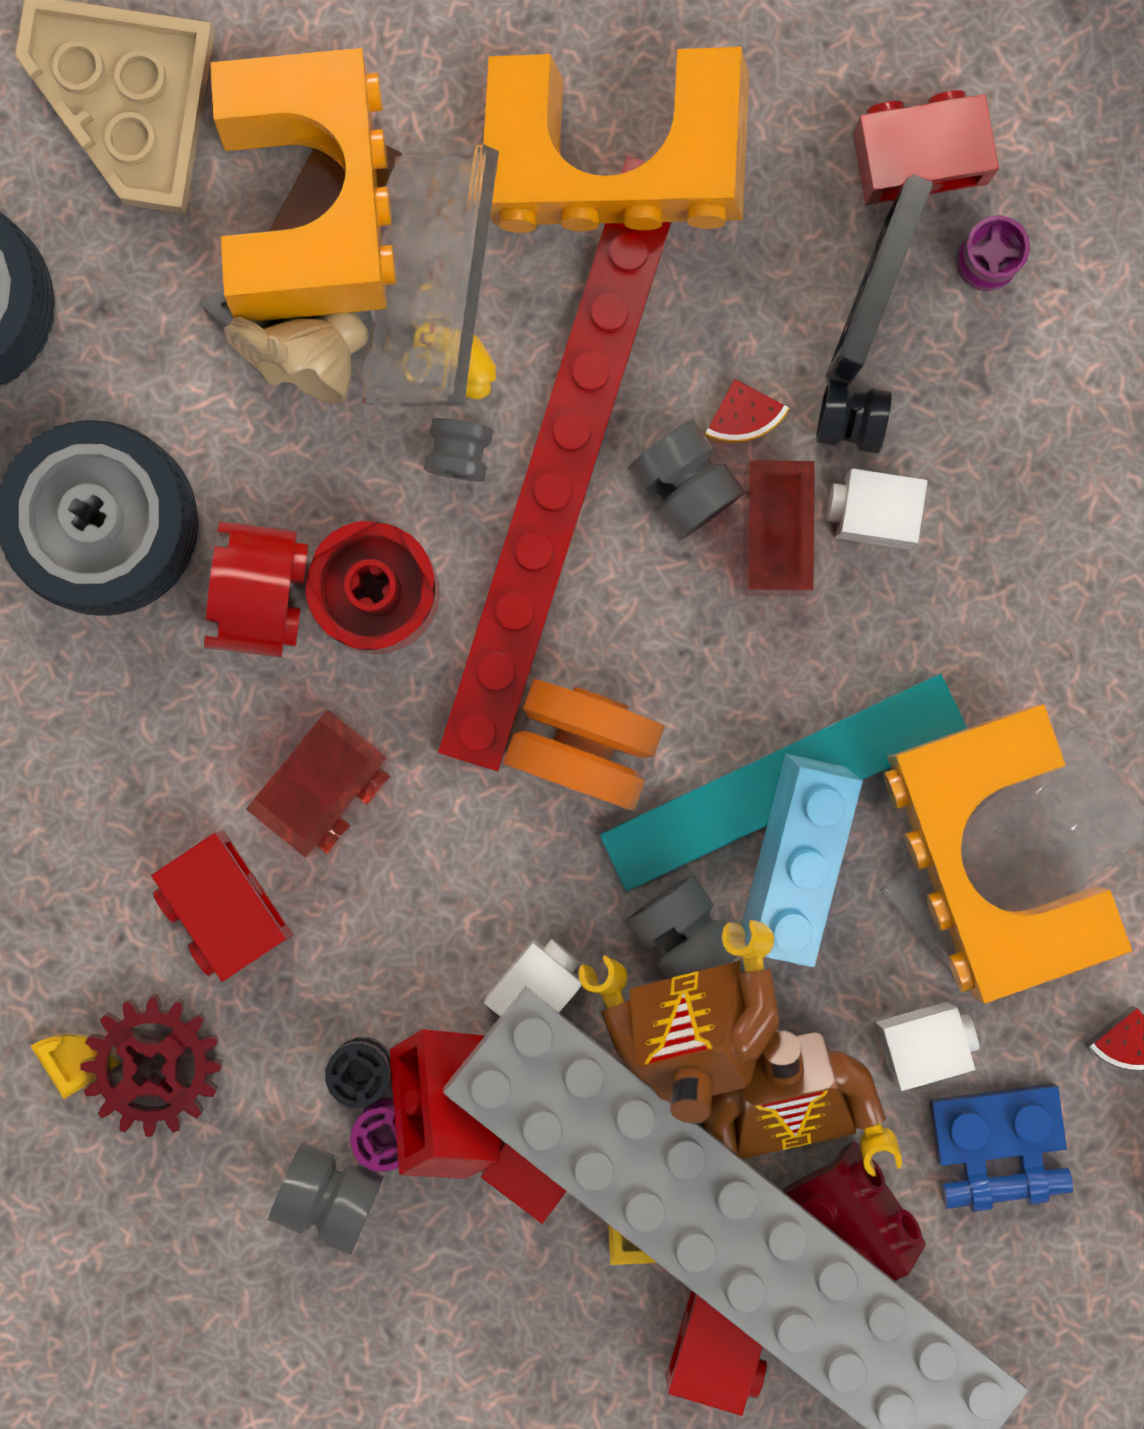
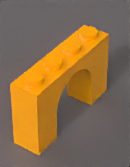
M742 47L677 49L674 116L665 142L656 154L641 166L622 174L609 176L583 172L562 158L561 121L564 80L551 54L488 56L480 205L495 226H499L501 229L509 232L526 233L536 230L537 225L561 224L565 229L584 232L597 229L599 223H624L626 227L631 229L653 230L661 227L662 222L687 221L692 227L715 229L724 226L726 221L743 220L749 70Z
M355 48L210 62L213 118L225 151L285 145L307 146L320 150L332 157L346 173L343 188L337 200L327 212L315 221L289 230L221 236L224 297L233 319L240 316L255 322L387 309L386 285L397 284V273L393 245L382 246L381 227L392 226L388 186L378 187L376 169L388 168L385 135L383 129L373 130L372 112L383 111V100L379 72L367 73L363 49Z
M1044 704L1015 711L887 757L891 770L883 773L885 786L896 809L905 807L913 829L912 832L905 834L907 848L917 870L927 868L935 891L926 895L927 903L938 930H949L956 953L949 955L948 961L955 982L962 993L970 990L973 998L986 1004L1133 952L1111 889L1094 886L1035 908L1007 911L1001 910L986 901L972 886L965 872L961 855L962 836L966 823L975 808L986 797L997 790L1066 766Z

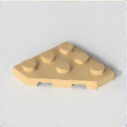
M24 0L15 56L124 205L186 214L215 37L212 23L67 0Z

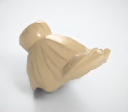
M355 312L321 315L320 319H296L266 328H261L257 324L239 316L233 319L228 326L224 327L228 343L247 362L260 371L267 383L273 386L282 382L293 383L304 393L322 402L333 404L346 401L351 380V354L363 348L369 336L368 329Z

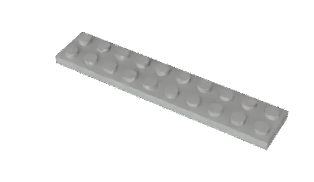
M527 986L522 989L443 1087V1093L866 1429H1000L1029 1392L1018 1379L698 1123L682 1122L673 1117L670 1112L671 1103L660 1099L653 1089L634 1075L626 1065Z

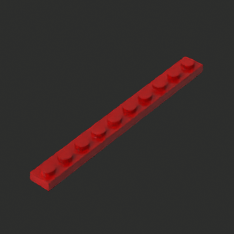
M626 156L621 174L641 166L646 161ZM662 222L661 227L653 230L631 229L626 227L624 223H605L438 750L440 754L499 772L672 222Z

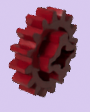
M152 994L147 1002L146 1010L142 1011L139 1010L138 1005L132 998L128 999L122 1004L124 1019L120 1020L117 1016L107 1012L100 1021L108 1034L104 1036L91 1033L86 1039L85 1044L97 1051V1057L84 1059L80 1063V1070L96 1074V1080L85 1088L84 1093L86 1097L102 1094L106 1101L101 1106L98 1115L104 1118L115 1110L122 1114L119 1130L124 1133L132 1126L135 1120L143 1122V1130L146 1137H152L156 1131L158 1121L165 1120L168 1128L173 1133L177 1132L181 1128L180 1113L182 1111L196 1119L202 1114L204 1109L196 1098L198 1094L205 1097H214L218 1086L207 1079L206 1075L219 1072L223 1067V1060L208 1057L207 1051L218 1044L219 1038L217 1034L203 1037L200 1035L198 1030L206 1018L202 1013L192 1017L189 1021L182 1017L185 1001L178 999L169 1011L161 1009L159 994ZM154 1023L168 1026L172 1030L166 1036H146L139 1028L136 1029L135 1026ZM113 1046L117 1049L115 1052L123 1059V1077L116 1084L112 1079L110 1071V1056ZM189 1046L192 1049L195 1060V1073L191 1085L180 1072V1055ZM142 1052L148 1058L153 1057L158 1052L163 1055L166 1061L161 1071L165 1077L162 1078L155 1072L147 1078L143 1076L138 1070L144 1061L139 1053ZM138 1095L159 1096L166 1104L161 1106H144L133 1102V1100Z

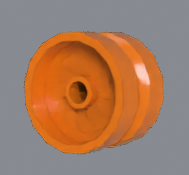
M533 679L523 710L531 720L557 729L555 738L552 740L528 731L514 733L503 764L635 811L645 780L639 771L610 761L614 750L639 759L654 757L665 726L628 711L629 706L578 687L570 690L542 680Z

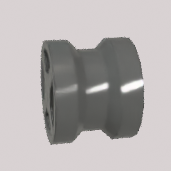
M432 419L430 434L435 439L434 448L431 453L426 455L423 470L438 476L483 482L487 467L482 461L484 449L491 445L493 430L480 424L457 419Z

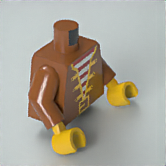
M750 920L751 940L747 946L745 944V932L740 924L729 922L723 929V946L732 955L743 957V962L740 960L630 988V1000L624 1001L621 994L628 978L627 971L620 962L603 955L604 963L608 968V977L601 985H599L598 976L591 966L586 964L580 966L578 973L582 986L587 991L601 995L607 1009L600 1012L618 1056L624 1065L640 1080L649 1085L660 1099L671 1103L670 1112L679 1121L686 1123L705 1121L710 1117L713 1095L744 1089L752 1080L756 1059L759 1058L778 1029L779 1013L771 967L764 968L763 958L773 948L774 935L772 930L762 922Z
M787 1031L775 1032L759 1058L756 1059L751 1082L744 1089L713 1095L710 1117L703 1121L704 1129L742 1159L856 1134L857 1128L864 1131L859 1143L864 1168L870 1175L876 1176L872 1156L879 1151L892 1153L897 1169H900L902 1165V1156L896 1135L890 1129L882 1127L881 1123L886 1119L869 1069L862 1062L843 1051H830L823 1034L817 1032L795 1036Z

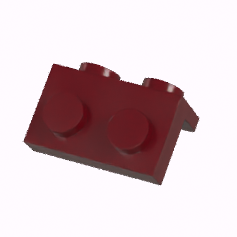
M855 1141L844 1146L833 1162L796 1180L782 1190L894 1281L910 1274L926 1246L917 1220L909 1211L901 1207L885 1183V1178L879 1165L872 1159L876 1176H872L866 1171L860 1146Z

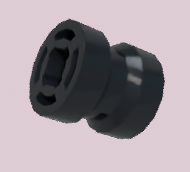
M828 380L821 404L816 442L835 446L841 441L855 443L859 451L878 454L882 448L889 421L892 402L891 391L872 388L866 393L852 391L848 383ZM851 409H853L850 424H848Z
M355 1037L345 1041L330 1057L325 1069V1083L329 1093L339 1103L355 1108H363L375 1103L384 1094L392 1078L389 1050L380 1041L371 1037Z

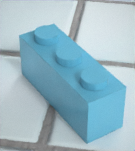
M785 753L741 925L745 932L746 946L751 940L750 920L762 922L772 930L774 945L766 956L767 958L809 967L815 966L863 782L848 768Z

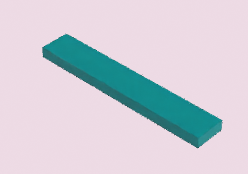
M942 673L599 835L627 892L767 826L785 753L846 767L861 780H864L890 768L888 756L967 729V726Z

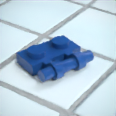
M1056 1084L929 1100L938 1163L941 1166L963 1163L965 1181L942 1184V1196L946 1209L970 1206L972 1212L992 1210L993 1203L1026 1199L1028 1205L1049 1202L1051 1195L1073 1193V1181L1069 1168L1045 1170L1043 1165L1042 1153L1067 1150L1059 1086ZM1019 1156L1021 1174L988 1178L985 1160Z

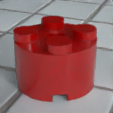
M220 521L217 532L220 536L229 537L228 548L214 547L206 609V620L219 623L218 636L204 635V648L282 658L283 646L296 647L301 610L300 608L288 606L291 583L304 585L308 544L296 542L297 531Z
M357 521L336 529L318 545L309 567L305 594L314 619L329 636L359 652L385 654L410 645L426 631L438 609L439 581L431 559L421 544L411 534L386 523ZM373 574L379 581L389 579V583L382 588L385 598L378 603H374L369 597L359 598V594L366 589L363 579L367 575Z

